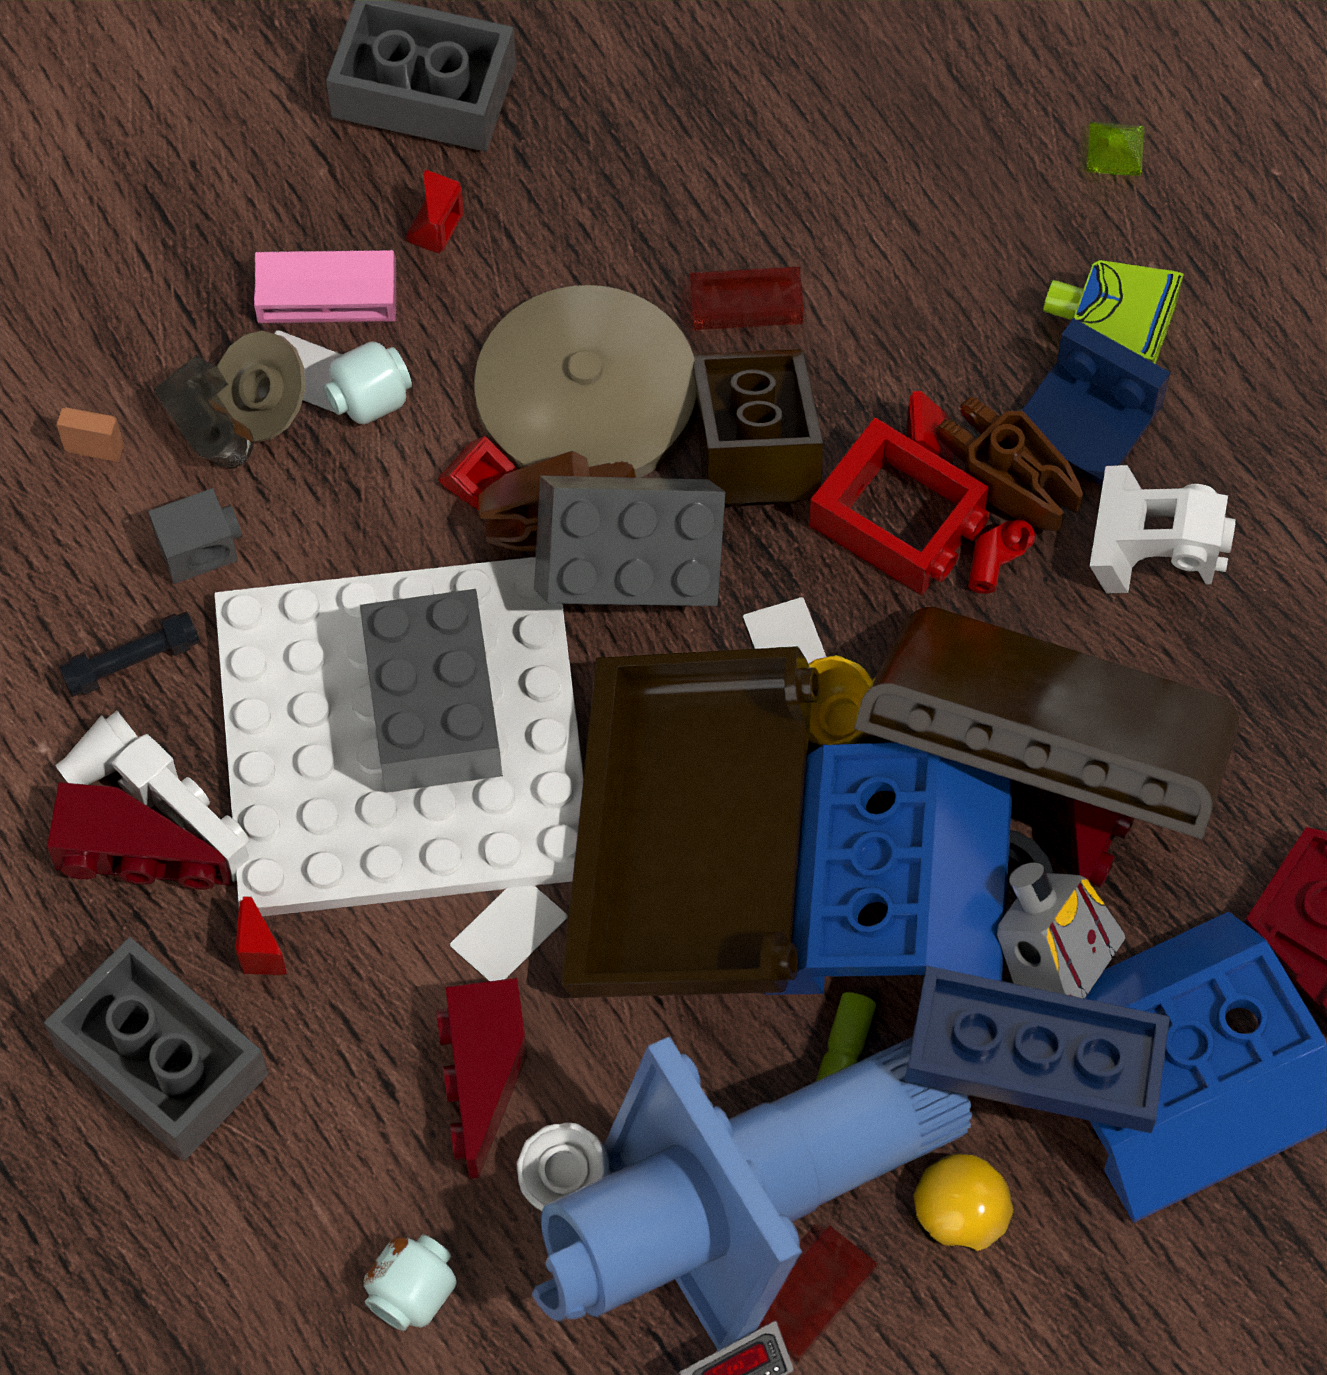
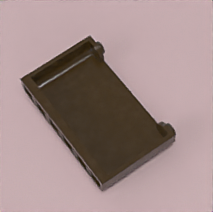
M924 607L913 612L904 624L862 699L854 729L1203 840L1238 732L1239 716L1233 704L1222 696L944 609Z
M798 646L596 658L561 986L571 997L598 998L782 993L786 990L788 981L795 980L798 972V955L796 947L792 943L811 705L812 703H817L820 697L818 671L815 667H809L805 656Z

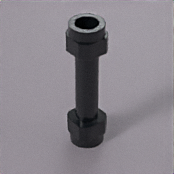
M185 611L178 615L174 613L159 620L160 629L90 659L87 658L85 652L68 658V662L58 665L71 696L74 697L81 693L85 695L100 688L97 680L171 649L174 656L191 650L190 647L200 643V639L188 612Z

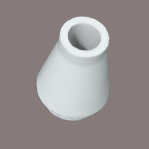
M115 711L106 719L101 715L68 755L55 766L68 783L89 785L116 772L112 762L127 746L139 737L118 711Z

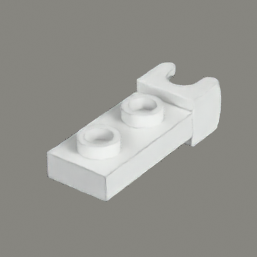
M148 734L136 739L112 762L113 767L122 776L118 780V784L130 796L150 808L155 805L170 821L217 849L226 859L231 880L233 882L237 881L236 870L249 860L246 845L250 841L244 830L228 815L220 820L207 807L210 804L208 797L192 779L186 777L181 782L178 779L173 758Z

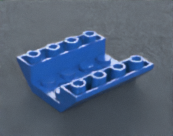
M900 743L823 745L808 754L792 943L795 945L798 955V972L795 980L788 981L784 992L764 994H824L825 976L924 975L926 966L1002 981L1003 951L997 936L998 924L1006 914L1013 779ZM881 791H889L896 795L895 802L888 811L881 814H871L866 811L867 802L874 794ZM881 902L888 906L885 918L877 925L867 927L858 923V915L867 904Z
M1226 912L1105 969L1085 999L1170 1016L1157 1118L1152 1133L1090 1121L1109 1155L1104 1171L1133 1223L1327 1130V1041L1267 940L1230 912ZM1235 1008L1247 1009L1256 1016L1259 1028L1250 1034L1237 1033L1227 1025L1225 1014Z

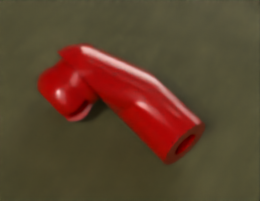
M1018 519L1004 522L978 537L975 542L968 587L972 591L981 594L994 593L997 588L1000 567L1023 555L1033 545L1035 532L1027 521Z

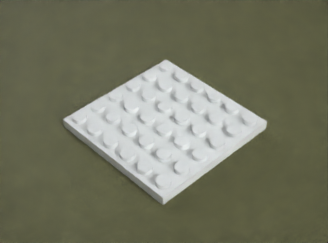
M536 557L215 592L232 819L244 830L250 841L246 845L249 860L236 870L239 904L243 896L252 897L261 915L270 916L501 890L512 887L571 882L573 880L583 771L563 605L547 603L534 590ZM476 589L503 776L386 793L379 757L360 605Z

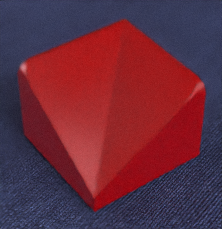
M425 170L423 176L426 200L406 234V241L440 254L441 251H444L464 214L462 189L460 182Z

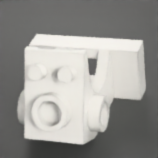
M1128 465L1106 466L1090 561V568L1105 592L1128 593L1133 566L1144 558L1155 556L1172 557L1171 562L1175 567L1186 571H1199L1205 584H1212L1214 572H1226L1228 558L1218 557L1219 552L1230 553L1236 519L1225 517L1228 496L1217 494L1213 488L1202 484H1189L1178 489L1141 490ZM1152 517H1174L1173 529L1144 530L1145 521Z

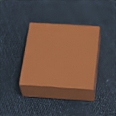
M67 407L61 409L57 428L65 452L119 462L124 443L115 416Z

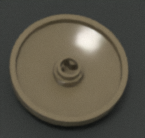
M595 285L570 286L551 290L527 300L509 312L492 330L479 354L474 379L478 417L486 437L517 469L569 451H574L587 457L589 467L606 463L613 464L616 461L628 462L634 467L636 478H641L663 464L680 446L690 429L696 411V384L693 363L695 358L687 339L676 323L661 309L644 298L620 289Z

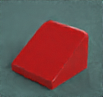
M912 391V395H909L907 413L908 438L952 464L953 453L938 438V434H936L937 426L945 419H949V416L922 391Z
M484 436L471 441L437 480L446 489L479 511L478 495L505 474L518 469Z
M243 896L239 904L235 948L241 970H243L244 974L286 975L287 969L282 952L253 898Z

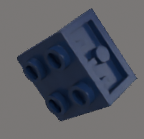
M1073 318L1061 335L1056 364L1022 411L1026 413L1064 456L1074 471L1103 486L1106 466H1121L1162 408L1171 372Z

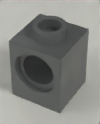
M213 488L148 511L155 538L174 584L238 561L233 541L242 537L238 520L231 505L221 508Z

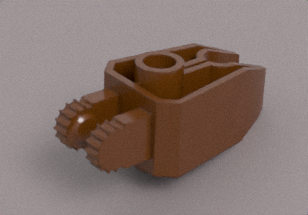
M973 396L967 398L961 404L960 412L966 421L970 423V426L972 425L981 435L976 439L963 427L961 428L958 423L956 424L953 420L945 419L936 428L938 438L965 463V473L989 487L987 502L1017 520L1027 521L1033 527L1058 531L1061 527L1064 512L1055 502L1076 513L1080 509L1083 496L1080 484L1069 462L1024 411H1006L1002 416H999L987 405L985 406L982 401H979L978 398L975 399Z
M569 451L505 474L478 495L480 519H485L486 542L520 552L536 551L540 476L636 478L634 467L632 464L623 461L589 467L587 457L574 451Z

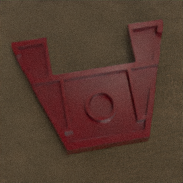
M1306 827L1247 916L1245 924L1267 940L1289 979L1327 1020V832Z

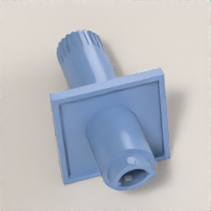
M670 1036L647 1047L605 1141L604 1147L610 1161V1171L612 1174L545 1205L541 1215L542 1233L549 1255L545 1265L549 1272L552 1271L554 1278L536 1286L532 1296L544 1313L555 1321H561L565 1318H579L586 1313L597 1317L675 1279L715 1347L720 1351L756 1332L802 1251L799 1248V1238L792 1222L814 1212L819 1205L965 1135L971 1125L969 1120L972 1119V1113L969 1109L971 1104L967 1094L905 1082L912 1037L770 1104H760L728 1119L724 1112L718 1107H713L700 1087L699 1073L693 1061L687 1055L679 1053Z

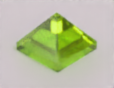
M1090 122L1087 172L1141 176L1144 126Z

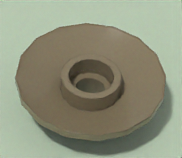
M258 331L245 334L230 345L218 363L213 382V399L224 406L232 418L243 423L251 431L254 443L274 439L291 425L301 408L306 388L305 371L297 349L281 335ZM216 411L221 424L234 437L247 440L235 433L231 419Z

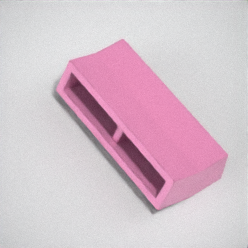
M394 251L255 252L254 306L258 323L396 321V257Z

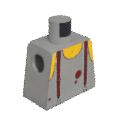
M1039 863L1022 865L1011 874L1009 879L1017 899L998 924L997 936L1013 983L1085 999L1126 937L1086 878L1080 875L1046 873L1043 866Z

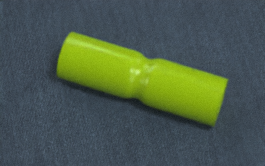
M848 992L842 994L828 1039V1052L822 1059L816 1082L857 1063V1059L863 1052L876 1009V1003L872 999L857 993Z

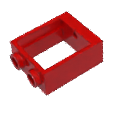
M875 417L811 498L809 526L922 596L934 579L941 583L950 574L958 559L956 550L966 538L974 541L985 527L990 516V512L985 509L989 487ZM886 462L957 505L922 552L850 509Z

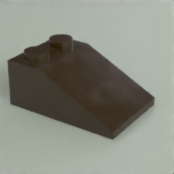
M803 350L693 354L695 358L693 363L696 384V413L703 479H709L725 491V505L739 506L755 502L779 501L782 503H797L801 500H811L821 487L823 442Z

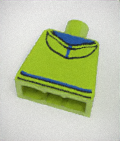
M1099 260L1092 264L1084 289L1053 280L1046 297L1043 312L1069 320L1075 318L1156 364L1178 301L1184 274L1170 270Z

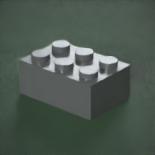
M355 0L326 80L331 116L337 119L487 152L516 66L514 27L392 0Z
M540 476L534 590L547 603L718 606L725 491L709 479Z
M476 589L361 604L360 612L379 757L386 793L503 776Z
M131 937L44 1022L54 1047L182 1161H185L269 1075L262 1051Z

